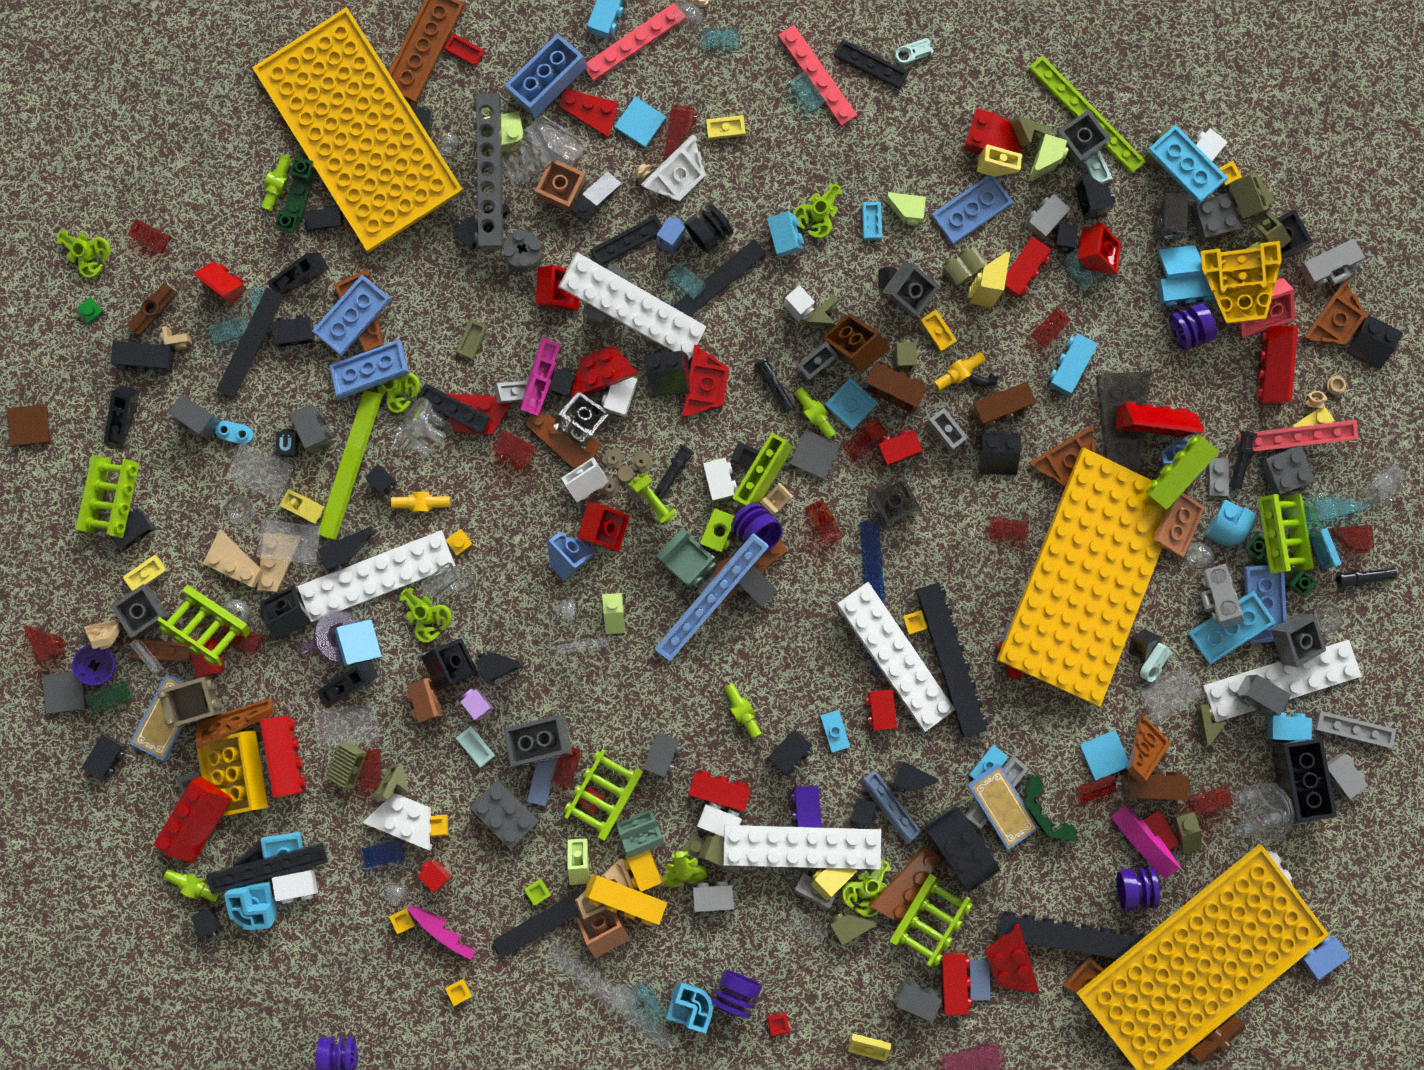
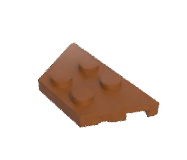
M1348 280L1340 284L1304 335V340L1345 346L1367 314L1359 304L1356 294L1353 295L1348 286L1350 284Z
M1093 426L1083 430L1028 464L1062 487L1066 486L1081 448H1086L1094 453L1096 451L1093 439Z

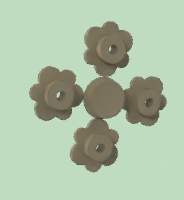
M620 449L606 450V455L602 457V462L607 464L609 469L617 468L618 478L607 476L609 482L601 489V493L612 498L615 496V492L618 493L620 491V481L624 483L631 482L634 477V471L639 470L641 473H644L646 469H650L652 462L650 461L651 457L649 454L638 451L636 456L631 457L633 463L629 467L622 466L621 461L624 460V456L620 454ZM630 488L627 489V493L631 494L632 500L644 499L641 492L631 491Z

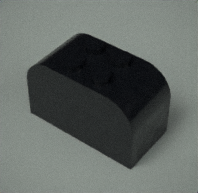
M1323 738L1274 744L1272 751L1280 803L1285 818L1289 822L1301 823L1337 817Z
M956 805L949 806L921 826L964 892L969 894L1001 872L985 844Z

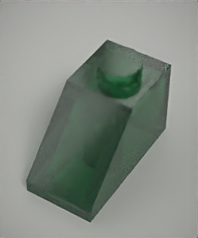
M127 680L104 687L85 696L88 706L94 715H100L135 698Z

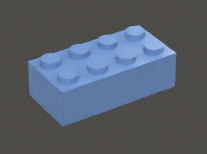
M557 34L505 84L509 95L536 118L588 66L584 56Z

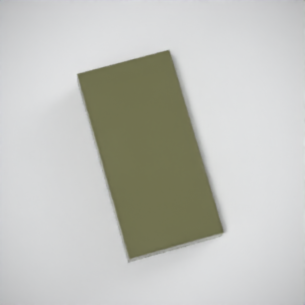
M470 319L455 353L473 361L488 326Z

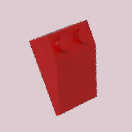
M976 108L963 150L980 154L986 145H991L1021 154L1023 146L1020 145L1010 121L995 113Z

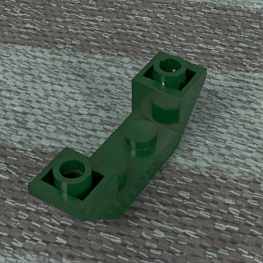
M294 157L290 175L293 178L284 211L279 210L275 229L294 233L302 222L313 183V161Z
M1255 533L1244 547V550L1255 564L1269 565L1265 540ZM1291 567V571L1284 572L1285 588L1303 597H1306L1317 583L1303 570L1296 571Z
M1028 775L1023 802L1044 835L1070 841L1079 840L1076 836L1078 831L1072 824L1069 825L1064 822L1056 829H1052L1054 827L1052 821L1042 815L1041 811L1043 809L1039 803L1032 801V799L1044 792L1042 788L1044 784L1038 776Z

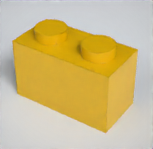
M650 850L630 858L626 854L627 859L624 860L628 871L632 870L634 877L631 880L635 889L639 888L640 892L662 883Z

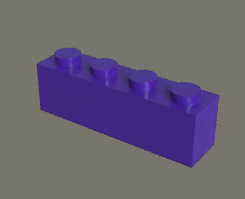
M818 785L794 787V791H791V802L795 803L796 811H792L793 823L797 822V827L822 828Z

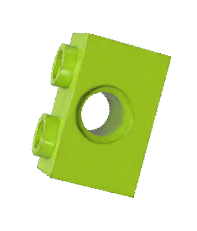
M714 508L700 545L720 554L723 550L727 551L731 541L727 538L731 532V523L735 516ZM717 527H722L725 530V534L718 537L715 535L714 530Z

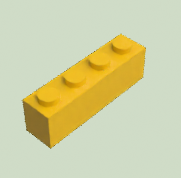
M591 874L583 895L589 898L588 902L599 906L600 903L607 905V910L615 913L621 910L624 912L623 916L633 920L637 916L642 918L641 923L652 926L653 923L660 924L667 905L665 901L595 874Z

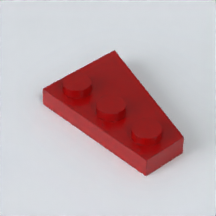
M564 89L559 108L609 139L618 102Z

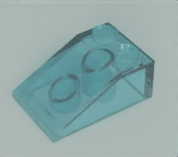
M1323 492L1306 497V501L1303 502L1307 525L1374 507L1372 502L1333 494L1323 495Z

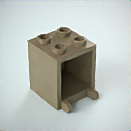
M202 677L157 690V696L160 699L166 720L165 724L168 729L221 714L220 710L223 707L220 698L217 699L215 694L217 685L214 679ZM202 689L204 690V694H205V697H206V701H207V704H208V708H207V705H206V702H205V698H204Z

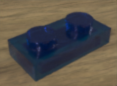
M401 840L362 849L366 868L405 859Z

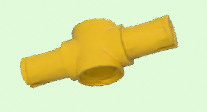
M978 352L968 360L964 359L962 361L960 359L947 368L946 374L933 382L935 389L939 392L950 384H960L962 380L969 378L972 375L973 369L986 361L984 355Z
M413 492L409 497H391V508H409L413 513H419V511L428 513L433 508H450V497H432V495H429V492Z

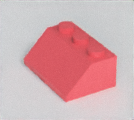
M1284 278L1278 279L1275 284L1267 319L1236 323L1241 337L1244 338L1259 333L1269 326H1279L1295 320L1294 289Z

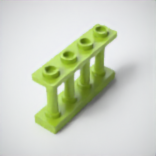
M92 455L75 530L95 534L96 528L107 529V535L123 538L139 463L123 459L122 465L111 464L112 459ZM109 472L120 473L118 484L106 483ZM105 490L116 492L113 503L102 501ZM100 509L111 510L109 522L98 520Z
M641 473L629 482L627 486L631 491L641 492L657 513L653 517L656 522L660 524L663 522L665 524L669 523L675 518L673 514L677 511L669 506L665 508L650 488L651 485L649 483L652 481L650 476Z
M1278 494L1258 498L1270 574L1291 571L1290 566L1295 565L1296 571L1314 569L1302 494L1284 496V501H1279ZM1281 509L1286 510L1287 520H1282ZM1284 528H1289L1290 539H1286ZM1292 546L1294 558H1289L1287 547Z
M186 585L182 590L185 595V602L167 622L161 617L157 619L160 625L159 629L166 635L169 633L173 635L175 641L179 644L189 646V650L194 654L204 656V660L210 665L216 664L220 667L222 665L218 657L236 635H242L246 638L251 633L245 622L189 585ZM191 605L200 607L198 614L182 632L174 627L175 623ZM206 615L215 617V621L197 642L189 637V634ZM221 625L230 627V631L212 652L204 647V644Z
M602 749L601 752L597 750L592 759L595 762L591 769L587 768L582 777L585 781L582 786L578 785L573 793L575 796L573 802H568L563 812L565 813V819L573 815L598 829L597 832L600 833L598 838L605 841L643 771L638 768L635 771L627 770L604 757L606 750ZM599 763L626 777V780L629 781L627 786L619 788L596 775L594 772ZM591 780L616 794V797L619 798L616 805H609L585 791L589 781ZM580 797L606 811L607 815H609L606 823L604 821L600 822L575 808Z
M929 874L890 942L899 947L901 944L908 945L927 957L929 961L926 965L933 968L934 965L938 966L943 956L941 953L944 948L948 949L953 941L951 936L954 931L958 932L963 924L961 920L965 914L968 915L971 911L973 900L966 897L962 901L940 887L938 883L940 879ZM931 893H936L959 907L960 909L956 916L952 918L930 904L928 898ZM921 910L930 912L950 925L944 935L919 920L917 916ZM911 927L918 928L939 942L934 952L909 937L907 933Z

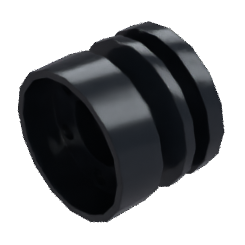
M711 203L705 205L706 210L702 208L699 210L702 219L692 215L684 222L685 229L707 254L718 247L715 237L724 242L726 236L730 237L733 235L732 227L725 215Z

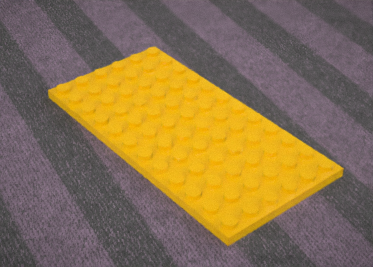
M347 7L252 67L306 155L314 162L313 166L368 253L464 192Z
M1081 448L997 661L1097 707H1101L1162 550V547L1152 540L1166 509L1145 492L1152 480L1086 448Z
M1258 844L1081 988L1077 995L1136 1070H1166L1305 956L1310 949L1312 950L1327 938L1329 934L1265 848Z

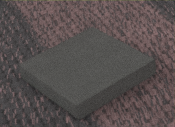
M805 429L790 465L824 480L840 445Z
M73 671L42 675L46 714L87 709L84 684L75 677Z

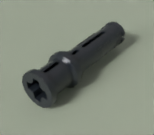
M766 357L754 364V368L758 369L763 377L762 381L770 387L783 412L786 413L793 409L794 405L777 378V371L773 370L769 363V358Z
M1240 430L1239 446H1236L1238 455L1230 484L1232 488L1242 489L1249 455L1254 451L1252 447L1257 433ZM1241 462H1242L1240 475H1239V477H1238L1240 465H1241Z
M682 444L679 445L680 449L675 457L671 458L670 463L672 464L654 491L656 496L659 494L658 498L661 500L664 499L680 470L686 468L685 464L690 456L694 455L692 450Z
M1395 567L1361 572L1357 569L1347 573L1339 571L1336 573V582L1338 588L1343 589L1345 586L1354 585L1358 587L1362 583L1395 580L1397 579V570Z

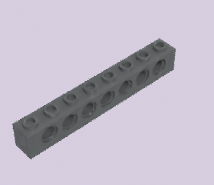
M499 93L476 94V100H473V111L476 112V119H473V129L477 130V138L473 139L474 149H477V157H474V168H477V175H474V186L478 187V194L474 195L475 206H478V213H475V225H478V232H475V243L478 244L480 249H503L501 97ZM490 111L492 115L490 118L485 119L482 117L483 113ZM491 130L492 135L485 138L482 136L484 131ZM491 149L492 154L490 156H483L484 150ZM486 168H492L493 172L490 175L486 176L483 174ZM486 187H492L493 191L491 194L486 195L483 193ZM491 205L493 206V211L489 214L484 213V208ZM492 224L494 226L493 230L489 233L485 232L484 227Z

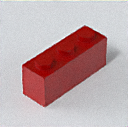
M1031 237L1007 272L1004 291L1016 299L1020 294L1024 296L1029 288L1027 285L1029 280L1034 281L1040 273L1037 270L1040 264L1044 266L1051 257L1048 255L1051 249L1034 237Z
M699 770V773L694 772L688 795L745 811L751 788L747 787V783L736 781V784L730 783L727 777L718 775L717 778L710 777V772Z
M964 952L941 953L943 956L940 961L944 1015L969 1014L968 1009L972 1008L971 997H968V989L971 988L970 977H967V969H970L969 957H966Z

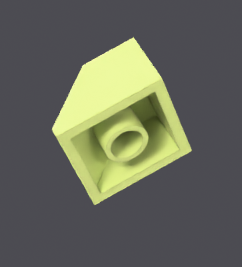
M515 111L501 114L502 152L526 147L520 112ZM491 130L484 131L485 138L492 135Z
M1045 134L1039 144L1029 180L1033 181L1056 169L1058 164H1062L1068 152L1066 147L1067 140Z

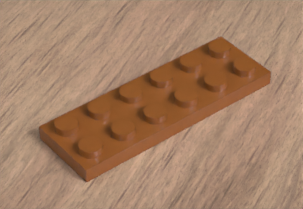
M424 0L388 72L405 99L417 104L443 48L465 7L464 2L459 0Z

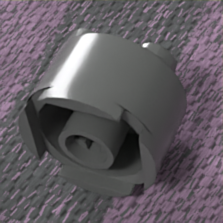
M520 229L515 230L504 242L503 253L512 269L518 272L532 271L541 263L543 257L542 247L539 239L532 232ZM526 249V251H527L526 253H525V252H522V253L520 254V250Z

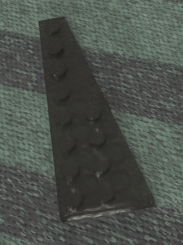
M1152 371L1096 375L1105 458L1139 474L1145 433L1115 429L1117 406L1123 405L1126 401L1136 402V405L1139 406L1147 404Z

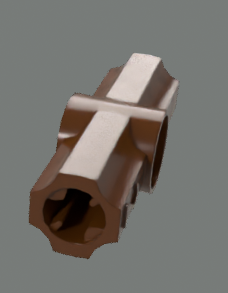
M164 282L150 299L142 303L141 309L127 326L141 337L149 326L162 316L163 310L178 293ZM156 306V310L153 313H149L150 307Z
M1233 1014L1191 1048L1189 1052L1199 1065H1203L1216 1053L1226 1050L1231 1044L1230 1041L1244 1031L1246 1027Z

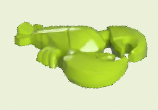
M830 183L828 185L830 190L822 197L818 193L812 195L809 201L813 202V205L802 204L794 210L793 215H796L798 219V227L803 230L806 227L803 225L802 220H805L807 225L809 224L808 212L811 213L813 222L823 221V223H818L811 227L812 229H818V231L808 230V233L815 238L827 237L832 232L829 214L832 217L835 216L838 207L833 206L835 197L843 193L841 187L836 183Z
M63 229L62 232L59 231L56 242L58 244L64 243L70 250L66 257L72 263L78 258L80 274L85 278L98 276L103 269V265L100 264L94 269L99 262L87 263V261L95 259L96 254L101 259L103 252L102 261L106 262L111 253L109 242L102 237H95L87 242L88 236L79 232L78 238L68 236V230Z
M409 373L381 384L377 391L383 396L387 393V406L393 413H401L409 408L411 401H407V398L404 397L396 398V396L405 394V390L410 395L411 389H413L411 398H415L420 390V381L415 374Z
M411 587L404 589L399 598L401 601L406 600L411 611L406 613L410 623L417 619L415 636L424 643L435 640L440 635V632L432 635L430 632L436 629L434 627H424V625L435 623V614L437 613V625L440 626L443 620L444 623L441 630H445L452 620L450 609L444 605L430 606L433 601L427 598V596H424L421 600L413 595L414 589Z
M680 851L671 855V859L675 860L674 864L666 865V869L669 872L663 875L662 879L667 887H680L687 880L689 884L702 881L707 877V870L705 867L697 865L698 860L696 858L692 860L686 858L689 856L687 851Z
M882 859L880 869H874L870 873L865 870L858 877L861 880L860 882L849 881L845 883L841 890L844 903L853 908L854 905L851 903L850 898H853V902H857L856 889H858L860 898H870L871 900L859 904L861 907L865 906V909L856 908L855 910L865 917H873L878 914L879 911L868 904L878 897V892L887 887L885 883H882L885 871H891L889 863Z

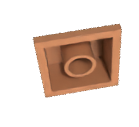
M425 678L407 685L406 695L408 701L413 703L414 709H411L414 720H418V723H423L443 716L432 679Z
M605 909L585 919H582L581 915L575 917L585 943L595 958L630 940L618 913Z

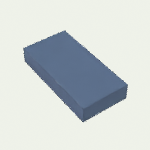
M970 960L971 1000H990L989 961Z

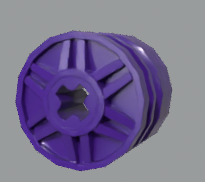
M1204 303L1190 306L1187 312L1180 310L1178 313H1172L1169 316L1172 335L1182 351L1190 350L1191 347H1197L1198 342L1205 344L1217 338L1214 318Z
M751 503L737 512L731 523V532L741 542L745 543L754 533L768 544V548L764 553L770 551L777 544L783 532L780 522L758 503Z
M91 645L81 648L75 654L72 661V670L75 677L83 684L89 686H101L107 683L113 677L116 669L115 659L108 649H93ZM92 661L100 663L97 671H94L92 668L89 669Z
M1146 867L1145 870L1138 868L1137 876L1133 869L1117 871L1118 899L1123 911L1138 910L1139 901L1143 909H1148L1149 906L1153 909L1159 907L1160 887L1153 867Z
M724 970L719 983L726 987V990L716 989L715 993L722 998L713 997L711 1002L728 1014L750 1018L751 1012L745 1008L753 1009L754 1004L747 999L748 997L757 999L762 985L733 971Z
M349 1036L347 1043L345 1037H340L338 1046H336L334 1037L319 1038L316 1050V1070H356L358 1065V1049L355 1036Z

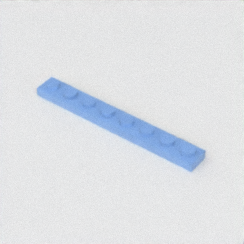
M753 533L658 643L655 650L671 661L766 551L768 544Z

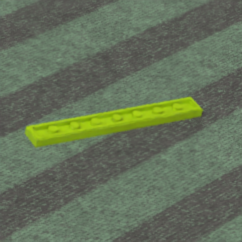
M1043 55L1028 68L1075 118L1088 109L1111 138L1105 148L1131 175L1146 162Z
M363 391L317 533L319 536L333 540L337 538L383 396L380 393Z

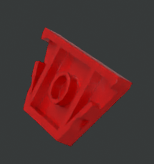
M608 346L580 358L571 398L576 400L637 376L638 372L633 369L629 361L616 346Z
M694 345L689 375L690 393H686L683 417H689L721 407L724 403L729 367L716 360L714 356L702 350L698 345Z
M447 394L491 417L483 433L487 435L495 433L499 423L512 402L498 404L496 396ZM449 417L455 433L480 434Z
M1016 924L1010 933L1002 935L996 943H992L986 948V954L996 986L1040 993L1020 926Z

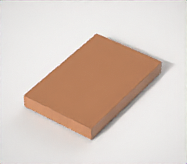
M1182 493L1165 510L1152 541L1178 558H1184L1205 507Z

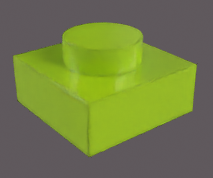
M542 878L524 889L534 906L551 896Z

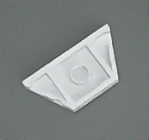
M691 135L641 184L642 187L680 201L706 175L704 166L701 164L702 158L700 152H698L696 136Z
M396 793L363 822L429 851L432 849V844H430L431 808Z

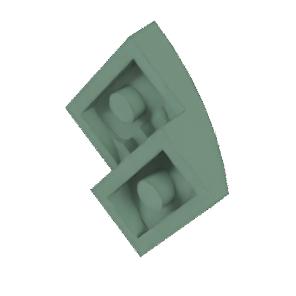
M652 809L616 823L628 858L665 844Z

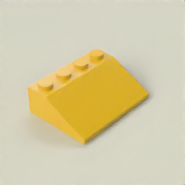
M256 730L230 734L199 749L197 748L201 777L233 798L223 816L268 808Z

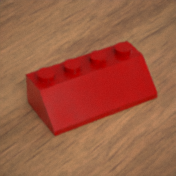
M1298 325L1269 326L1261 333L1260 341L1263 343V347L1259 353L1261 369L1258 370L1257 379L1260 380L1259 388L1256 390V399H1259L1258 404L1283 406L1292 402Z
M1126 401L1123 405L1117 406L1115 429L1177 437H1189L1204 432L1196 413L1188 412L1187 408L1171 410L1170 406H1159V408L1153 407V404H1142V406L1136 405V402Z
M291 716L260 720L273 798L303 793L304 788H306V779L304 776H301L300 769H303V762L297 753L300 745L298 738L294 736V730H296L295 720L291 719Z
M203 777L192 780L153 846L169 857L194 863L233 798Z

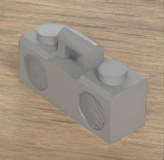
M1351 239L1304 262L1299 269L1309 287L1315 285L1321 287L1328 282V278L1334 286L1351 278V273L1348 269L1353 271L1359 268L1365 256L1355 239ZM1339 271L1342 272V274H1340V275H1338V276H1335V275H1334L1335 273H1337V272H1339Z
M1222 564L1204 570L1205 577L1202 578L1204 588L1209 590L1201 592L1200 596L1205 612L1215 610V612H1212L1214 621L1219 623L1222 629L1245 622L1227 565ZM1210 596H1213L1215 603L1211 604Z

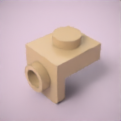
M167 326L162 327L163 332L160 333L163 344L175 347L177 350L186 349L187 345H192L191 337L188 334L171 336V330Z
M779 483L760 503L769 514L775 515L793 495Z

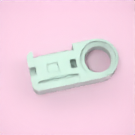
M925 38L899 47L895 54L896 62L900 65H907L915 62V60L929 56L928 54L932 56L933 49L930 47L929 39ZM900 52H906L909 55V58L907 60H901L898 54Z
M1160 643L1157 644L1140 671L1141 678L1149 682L1156 680L1162 671V666L1168 657L1172 655V651L1167 646Z

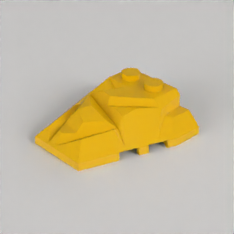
M1280 241L1260 243L1259 248L1221 252V249L1201 251L1202 271L1227 324L1267 319L1282 261Z

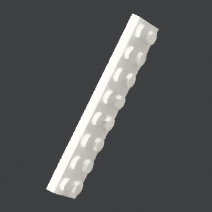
M578 252L575 253L559 285V288L670 351L682 350L688 355L689 360L693 355L694 345H698L707 327Z
M441 530L297 587L311 622H315L456 567Z
M869 582L836 604L923 732H926L955 710Z
M1345 640L1326 646L1325 652L1299 667L1284 665L1279 661L1203 685L1202 687L1209 708L1212 709L1213 720L1216 723L1257 710L1251 705L1250 707L1243 705L1239 702L1240 699L1235 696L1244 678L1248 675L1261 676L1290 693V699L1362 676L1350 641Z
M724 825L723 865L880 869L881 829Z

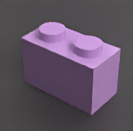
M477 689L467 691L463 695L464 699L460 701L472 718L478 721L494 709L483 693Z

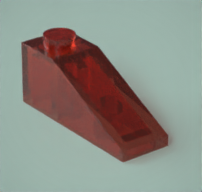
M672 104L664 161L683 144L692 131V125L696 126L697 114H694V107Z

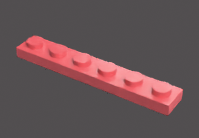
M673 3L586 62L588 67L585 71L594 82L684 21L685 17Z
M793 25L779 34V39L839 125L842 127L857 117L853 108L797 28Z
M1357 420L1256 431L1254 433H1257V437L1254 438L1252 449L1254 451L1356 440L1358 439ZM1240 433L1237 434V435H1238V444H1239V442H1240V437H1241V434H1240Z

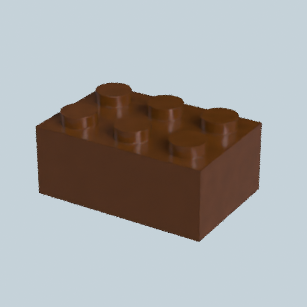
M850 313L822 337L823 341L827 342L837 353L839 359L861 374L890 349L878 331Z
M876 362L863 389L914 414L928 387L924 386L925 383L921 380L908 378V375L900 370L896 372L890 369V366L884 362Z
M1027 381L976 401L969 410L977 429L983 428V430L994 427L998 421H1001L1002 424L1012 420V417L1016 414L1020 417L1029 413L1033 409L1032 406L1036 403V400Z
M1127 770V773H1122L1121 797L1189 800V777L1183 776V772L1166 771V775H1163V771H1153L1147 781L1140 784Z

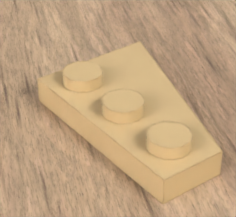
M221 529L203 562L204 565L255 588L263 571Z
M263 534L260 568L263 571L258 579V591L278 592L299 543L303 538L302 536Z
M119 619L85 626L84 629L92 648H100L102 650L112 646L123 625Z
M622 858L601 876L634 889ZM585 891L575 899L582 919L605 910L607 906L603 903H600L599 906L589 903V898L583 896Z

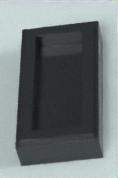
M339 206L304 211L306 231L343 226V216Z

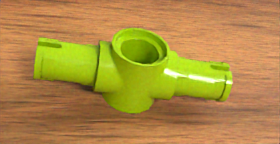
M281 154L276 169L267 174L264 181L266 195L261 208L272 212L277 196L280 197V194L285 193V186H288L289 183L286 173L292 161L290 157Z
M803 387L794 392L803 405L802 409L804 411L802 413L805 417H808L809 423L818 426L827 439L833 436L836 432L827 421L828 417L826 415L828 413L819 401L812 400Z
M733 683L726 686L724 691L732 703L730 710L738 724L741 723V725L745 726L752 739L760 736L762 733L754 720L755 712L749 701L740 696Z
M170 869L165 872L163 880L177 885L181 889L180 893L194 899L203 897L215 903L221 898L222 892L211 894L210 887L204 883L205 879L203 878L198 879L195 877L196 875L191 873L182 875Z

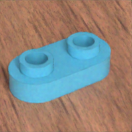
M221 421L215 428L216 435L225 441L248 445L254 439L253 430L245 425ZM224 427L228 429L226 433H222ZM242 432H246V436L244 438L240 437V434Z

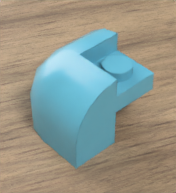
M1223 500L1216 517L1211 519L1204 537L1224 546L1238 545L1248 537L1257 519V515L1245 507L1241 508L1227 500Z
M270 882L251 883L229 889L225 893L224 897L230 920L233 919L243 929H267L274 923L277 902L275 897L272 896Z
M677 982L672 990L671 1001L665 1018L684 1024L689 1029L706 1033L713 1012L711 998L704 990L696 986Z

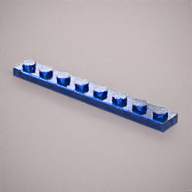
M879 521L859 522L864 584L869 582L885 606ZM870 655L871 675H883Z

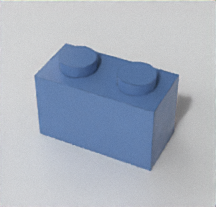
M669 216L656 234L657 244L673 255L685 238L684 223L676 217L673 219Z
M1328 936L1312 950L1310 949L1300 960L1310 975L1319 980L1349 959L1350 956L1336 937Z

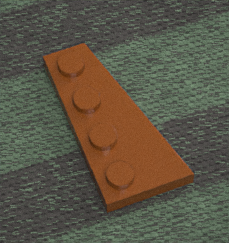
M369 269L334 284L339 297L341 298L361 275H364L371 281ZM378 316L358 337L365 352L383 346Z

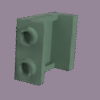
M684 528L656 555L691 590L699 587L704 580L703 578L708 573H712L719 563Z

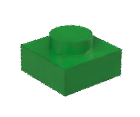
M92 297L76 308L88 324L104 313Z

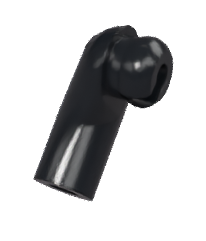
M973 373L970 377V382L981 387L995 386L998 383L999 376L990 373L989 377L985 378Z

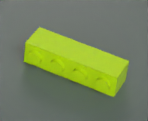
M771 432L732 498L743 507L751 503L760 504V501L765 496L794 447L787 440Z
M1197 434L1191 437L1184 450L1176 453L1173 458L1174 461L1161 470V475L1148 484L1145 492L1167 510L1217 456L1219 451L1201 435Z

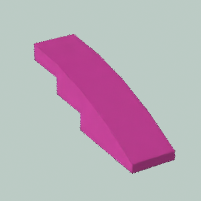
M542 337L528 377L520 407L521 410L536 416L539 415L551 383L550 378L561 344Z
M1129 805L1123 806L1111 816L1134 847L1165 879L1181 868L1159 835L1154 836L1144 820L1139 821Z
M412 904L408 907L407 910L435 939L470 960L474 957L476 950L459 943L462 935L444 928L447 920Z

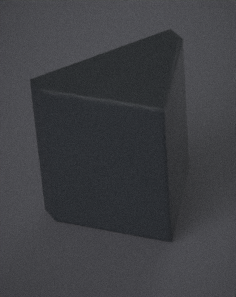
M888 266L878 269L879 288L887 286L897 272L896 268Z

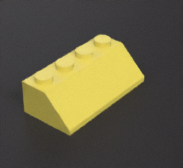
M1005 252L985 266L981 273L977 274L968 291V298H971L970 304L986 307L994 306L1004 291L1010 252Z

